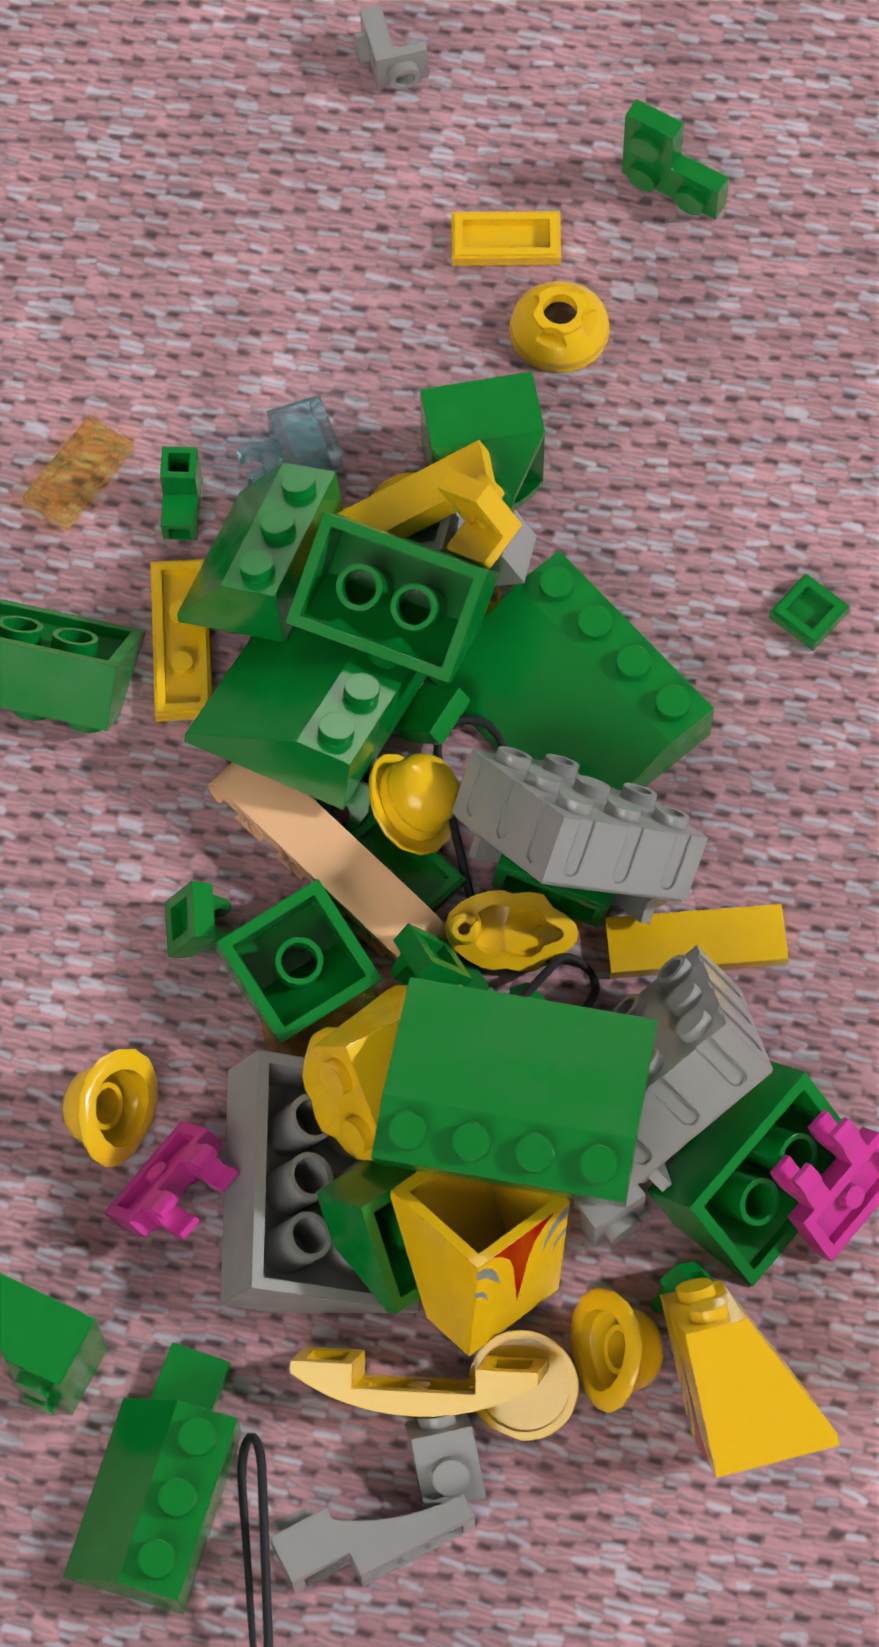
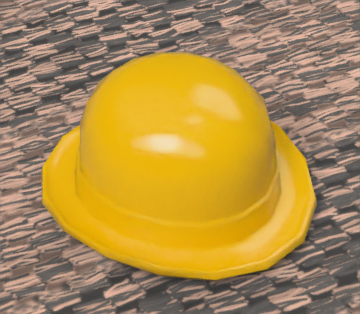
M416 753L407 757L398 754H383L375 760L369 775V801L373 816L383 834L399 849L417 855L437 852L449 841L451 836L449 820L454 816L452 809L460 788L457 776L451 767L441 758L427 753Z
M117 1049L99 1058L93 1066L79 1072L67 1086L62 1103L63 1120L70 1134L83 1142L90 1157L104 1167L120 1166L130 1158L145 1139L154 1119L158 1102V1078L150 1059L136 1049Z
M597 1287L582 1295L572 1314L570 1337L573 1359L585 1394L597 1409L612 1413L624 1407L633 1392L652 1384L658 1375L664 1359L662 1336L657 1325L645 1312L631 1308L630 1304L615 1291Z

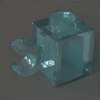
M320 394L266 411L270 440L247 442L237 448L240 465L253 461L263 464L260 469L246 473L248 486L283 462L335 471L337 476L343 474L342 450Z

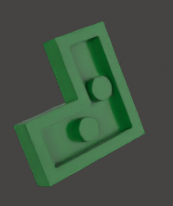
M636 99L625 115L622 173L627 175L630 183L636 188L645 192H652L655 189L673 198L676 205L682 211L694 216L703 213L716 220L726 205L729 177L682 154L684 122Z

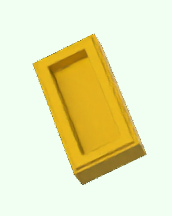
M560 211L452 212V266L561 265Z

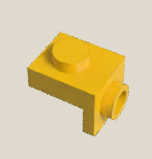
M450 469L437 488L462 517L464 523L447 544V549L453 556L489 569L521 528L522 523L502 500L505 493L495 481L481 473H476L474 477Z

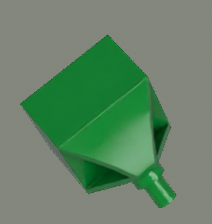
M532 371L420 389L421 442L426 467L480 440L489 451L495 482L503 489L505 495L502 497V500L510 510L522 506L538 491L543 483L545 428Z

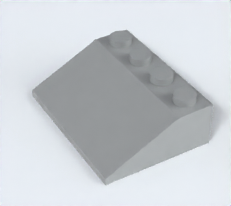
M259 1049L228 1070L225 1165L235 1168L239 1174L224 1191L220 1305L275 1313H389L334 1247L316 1191L365 1160H357L345 1151L335 1138L321 1131L314 1116L311 1100L304 1088L302 1074L305 1057ZM419 1299L398 1313H419Z

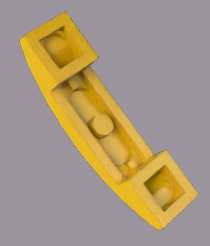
M304 1347L290 1361V1373L329 1397L371 1411L413 1417L459 1415L500 1405L538 1386L548 1372V1358L487 1355L476 1368L475 1379L365 1374V1349Z

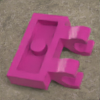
M823 1109L808 1126V1129L823 1147L835 1155L836 1159L820 1176L811 1164L805 1163L799 1168L794 1160L785 1154L771 1170L770 1174L784 1191L798 1201V1205L787 1217L810 1248L822 1258L832 1262L879 1205V1133L865 1127L858 1130L845 1117L837 1123L831 1114Z
M180 1121L105 1210L104 1214L123 1230L144 1238L150 1232L162 1226L175 1237L184 1240L200 1220L176 1204L182 1193L189 1185L195 1184L199 1180H202L214 1190L223 1193L238 1176L239 1172L235 1168L226 1166L216 1158L219 1153L218 1150L223 1144L207 1128Z

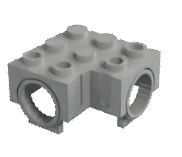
M499 746L496 753L472 749L452 809L455 817L468 826L474 836L468 854L472 859L498 863L503 853L542 884L614 893L612 902L640 923L650 924L655 908L664 905L668 901L682 902V900H687L708 837L688 824L690 817L686 813L659 804L656 801L657 793L647 787L634 783H624L622 790H616L598 779L582 776L578 773L580 765L564 756L546 754L544 760L532 759L530 755L523 751L506 746Z
M698 945L694 946L685 955H677L667 961L660 969L657 979L639 994L634 993L625 997L613 1010L615 1013L658 1020L630 1180L631 1188L639 1183L643 1184L649 1179L662 1192L672 1183L665 1161L771 1074L773 1070L742 990Z

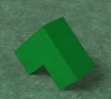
M162 446L160 482L163 493L160 524L162 538L164 540H198L202 487L198 447Z

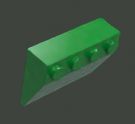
M560 550L529 573L524 583L515 584L486 615L451 683L429 676V680L434 685L459 687L470 699L469 705L462 715L478 716L491 722L501 733L506 747L523 751L530 755L532 759L544 760L546 754L564 756L580 765L578 769L580 775L598 779L616 790H622L624 783H634L646 787L711 734L713 706ZM473 725L497 750L498 746L495 738L486 729Z
M295 626L292 627L285 643L252 636L185 733L184 742L343 810L428 675Z
M410 977L382 1094L371 1158L376 1164L626 1208L658 1020Z

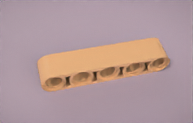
M233 762L208 783L209 791L219 804L224 800L238 813L235 819L259 842L264 838L278 851L275 857L299 880L303 877L307 878L310 882L319 879L342 917L346 915L360 929L356 934L381 957L387 954L396 962L401 952L393 940L408 923L447 940L445 924L434 911L311 796Z

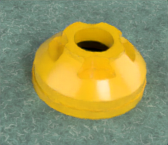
M561 280L548 281L536 285L525 292L513 309L509 326L511 341L522 359L533 367L554 373L573 372L594 362L603 352L608 342L610 331L607 311L597 295L585 286ZM565 302L573 306L577 314L568 323L556 324L545 317L544 311L552 303Z

